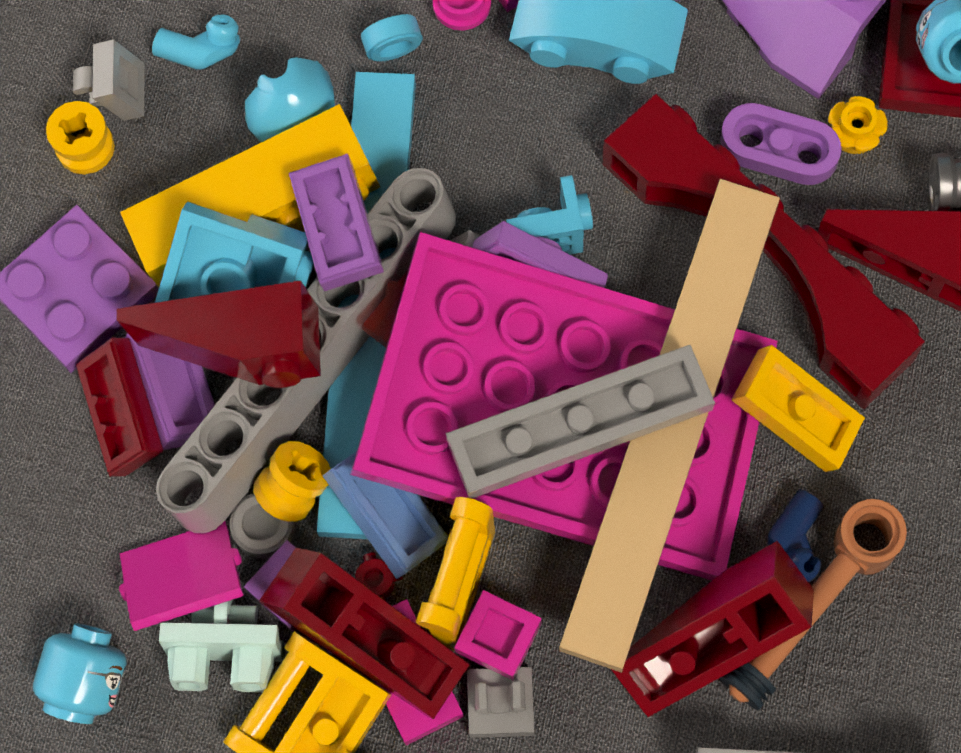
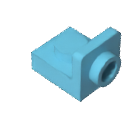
M572 175L560 177L561 210L552 211L550 208L536 207L521 212L517 218L506 219L507 223L534 237H544L555 241L561 246L562 251L570 255L583 252L584 230L593 229L587 193L576 195Z

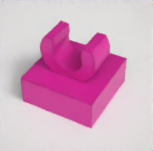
M483 590L454 647L455 653L514 681L542 624V618Z

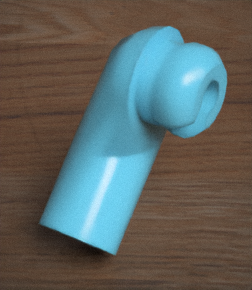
M215 15L206 24L207 31L193 38L160 28L153 41L152 53L154 56L193 69L203 70L235 53L240 43V37L237 34L239 27L232 17L228 15Z

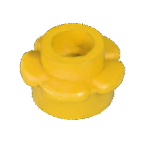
M854 96L846 103L838 102L833 106L828 116L831 128L840 139L841 150L846 153L861 154L872 150L879 144L880 135H884L887 131L888 121L885 113L882 110H877L875 103L866 97ZM856 119L861 120L863 126L856 128L852 125V121Z

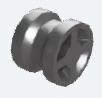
M948 153L933 154L930 160L929 197L932 211H951L954 207H961V159H953Z

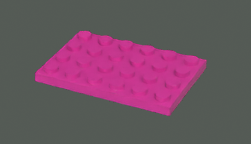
M420 232L350 475L452 505L456 497L469 498L449 448L446 433L659 356L675 309ZM736 329L713 398L715 405L713 410L708 413L658 565L708 580L715 579L727 569L759 421L734 403L732 398L758 349L770 345L776 348L777 340ZM630 441L472 499L490 506L493 509V516L496 518L594 546Z

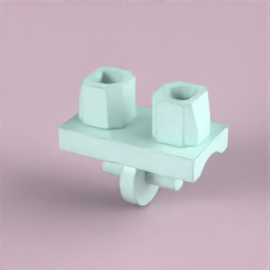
M235 599L193 612L192 623H160L159 643L168 657L170 683L178 691L208 689L210 660L232 661L230 684L233 690L262 693L271 680L274 662H282L284 660L285 643L279 639L278 626L256 625L258 620L257 606L235 605Z

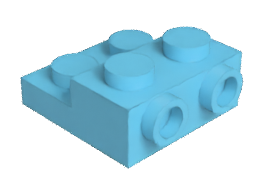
M187 202L181 210L155 303L300 280L306 288L314 267L311 252L306 251L308 245L306 233L253 214L246 222Z

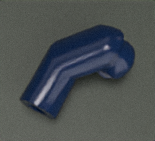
M799 489L769 530L767 540L769 545L778 541L806 580L811 582L818 576L821 570V561L819 557H813L806 533L824 509V505L811 493Z

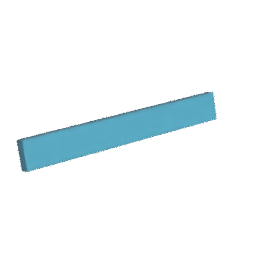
M356 72L351 128L381 187L370 192L369 196L364 200L367 214L393 181L403 172L410 169L416 89L415 74ZM396 248L383 250L379 254L380 259L389 257ZM359 295L346 297L340 302L338 308L351 305ZM400 299L329 388L323 457L328 461L331 469L358 450ZM328 484L319 498L318 536L367 539Z

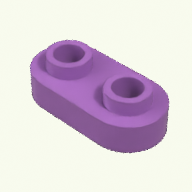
M757 103L737 106L728 113L723 122L720 143L733 154L741 167L803 185H815L830 178L838 165L841 155L840 139L837 133L823 122ZM744 135H754L761 143L750 147L744 145L740 138ZM803 151L812 152L817 156L818 161L811 164L805 163L800 160L798 154Z

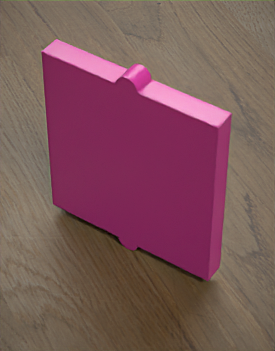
M226 521L217 529L208 533L188 531L120 553L124 583L119 586V592L122 599L127 601L130 623L134 631L243 596L237 566L241 564L242 559L238 549L232 547Z

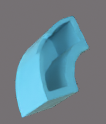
M519 0L509 41L529 53L530 58L535 63L545 67L556 68L564 65L591 67L611 73L623 82L641 84L646 82L647 79L674 73L688 9L674 0Z

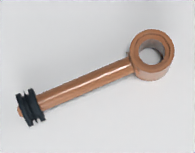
M879 499L862 500L854 504L844 515L834 536V551L837 556L812 585L814 589L812 626L856 573L869 575L884 570L903 548L907 535L906 524L901 513L890 503ZM864 523L878 527L884 534L885 548L879 551H868L862 548L854 538V527ZM809 629L720 677V680L729 688L730 695L736 701L745 702L752 708L760 710L764 705L760 698L767 701L768 699L764 694L766 693L771 696L776 691V688L768 678Z

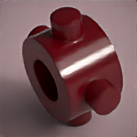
M374 552L364 554V562L357 568L355 579L386 601V598L394 589L395 582L403 580V576L396 579L385 562L376 558Z

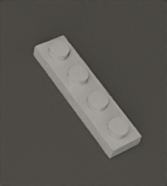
M687 345L446 433V439L467 495L472 499L712 411L715 401L691 345Z

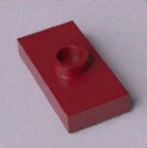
M112 337L79 361L76 367L109 477L129 475L164 450L130 339Z

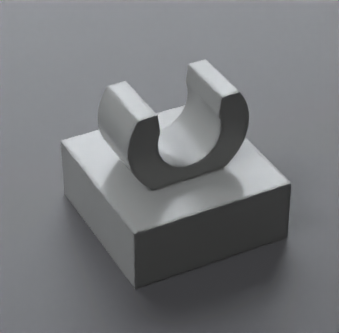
M114 39L93 44V66H82L73 70V93L80 95L89 92L90 104L93 106H104L123 121L143 117L144 62Z
M520 667L514 681L490 669H467L470 738L535 736L532 667Z

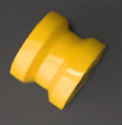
M68 102L55 109L48 118L46 126L47 140L64 168L76 174L86 175L99 171L111 160L115 148L113 135L97 107L88 102ZM86 128L83 134H79L76 137L71 135V133Z
M288 441L280 444L270 458V466L264 468L254 482L253 492L257 502L267 513L286 522H297L307 516L315 504V497L321 495L328 486L323 475L331 468L323 455L310 445Z

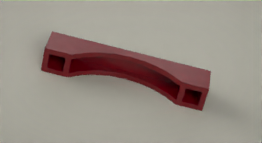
M657 94L652 96L604 140L603 166L644 204L674 207L707 217L720 179L777 196L767 186L763 184L756 186L740 171L738 161L728 149L720 144L712 146L697 132L694 120L683 108L676 104L669 106ZM779 199L762 252L787 278L805 309L815 339L818 367L864 410L915 361L925 341L919 336V329L915 322L905 312L898 308H888L873 294V286L866 276L852 266L845 268L828 252L829 248L823 237L808 225L800 227L784 212L783 203Z

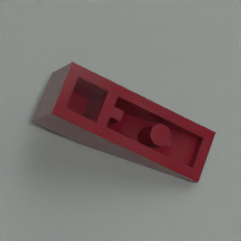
M827 209L821 220L818 233L823 237L830 250L961 312L960 211Z
M301 280L117 309L116 320L139 346L251 383L265 384L274 388L291 387L297 385L301 379L321 376L318 306Z
M776 541L723 571L630 647L622 673L612 669L611 671L645 715L650 717L811 628L814 589L780 543Z
M295 548L259 600V602L308 638L431 719L435 718L469 666L467 662L320 552Z

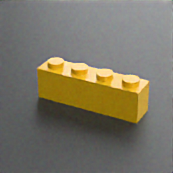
M338 104L120 213L147 274L159 287L181 210L187 202L246 222L253 214L304 232V226L289 176L290 172L348 154L353 163L363 201L366 200L370 192L381 187L341 105Z

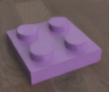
M78 205L74 206L0 272V302L70 373L77 368L76 364L103 345L122 328L116 320L118 308L148 304L157 296L159 290L156 283Z

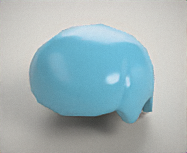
M295 57L288 60L286 72L282 76L270 78L264 74L261 75L258 79L257 87L245 100V120L248 129L260 142H263L334 107V91L329 73L318 61Z

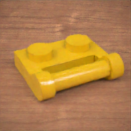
M466 497L455 498L449 516L455 522L446 543L442 563L428 602L421 603L416 619L418 625L429 629L432 637L452 650H455L454 647L468 621L495 535L493 509L485 503Z
M294 631L284 646L289 652L269 681L266 689H264L240 727L233 725L223 742L236 753H345L347 749L355 753L392 694L305 636ZM309 666L322 673L323 676L274 751L262 740Z

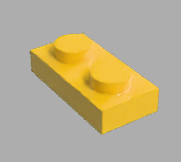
M773 345L758 349L732 398L734 403L824 472L840 469L865 419L864 416Z

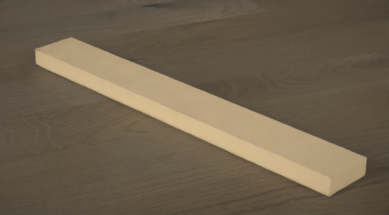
M720 179L660 352V355L691 345L713 398L780 197ZM709 412L630 440L559 646L560 652L622 673Z

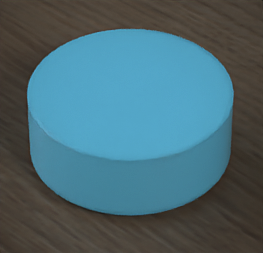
M409 14L395 15L377 21L367 27L360 36L367 57L373 61H389L402 57L415 50L423 40L416 17Z

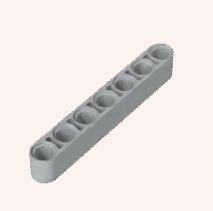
M413 168L403 172L393 181L367 214L379 254L388 248H396L389 257L381 259L384 269L383 273L325 292L317 277L307 289L318 306L321 376L301 379L297 385L286 388H274L265 384L258 385L236 378L164 468L156 485L158 501L186 530L193 533H208L217 529L227 519L235 506L253 486L263 469L268 467L270 458L279 445L290 439L400 299L420 232L445 240L451 234L456 224V213L440 177L433 171L425 168ZM433 201L432 205L427 209L413 212L418 205ZM359 295L351 305L338 308L340 302L346 297ZM276 390H282L280 397L274 403L262 406V402L268 394ZM243 438L239 449L232 454L223 456V452L229 443ZM203 487L200 498L195 503L184 506V501L188 494L197 488Z

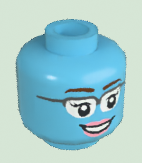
M934 0L922 12L916 26V42L928 69L939 79L954 84L961 83V0Z
M75 623L71 634H54L46 640L33 682L34 694L41 701L45 702L42 709L45 713L70 722L92 724L95 716L105 715L113 709L126 669L127 658L120 649L109 644L112 636L111 632Z

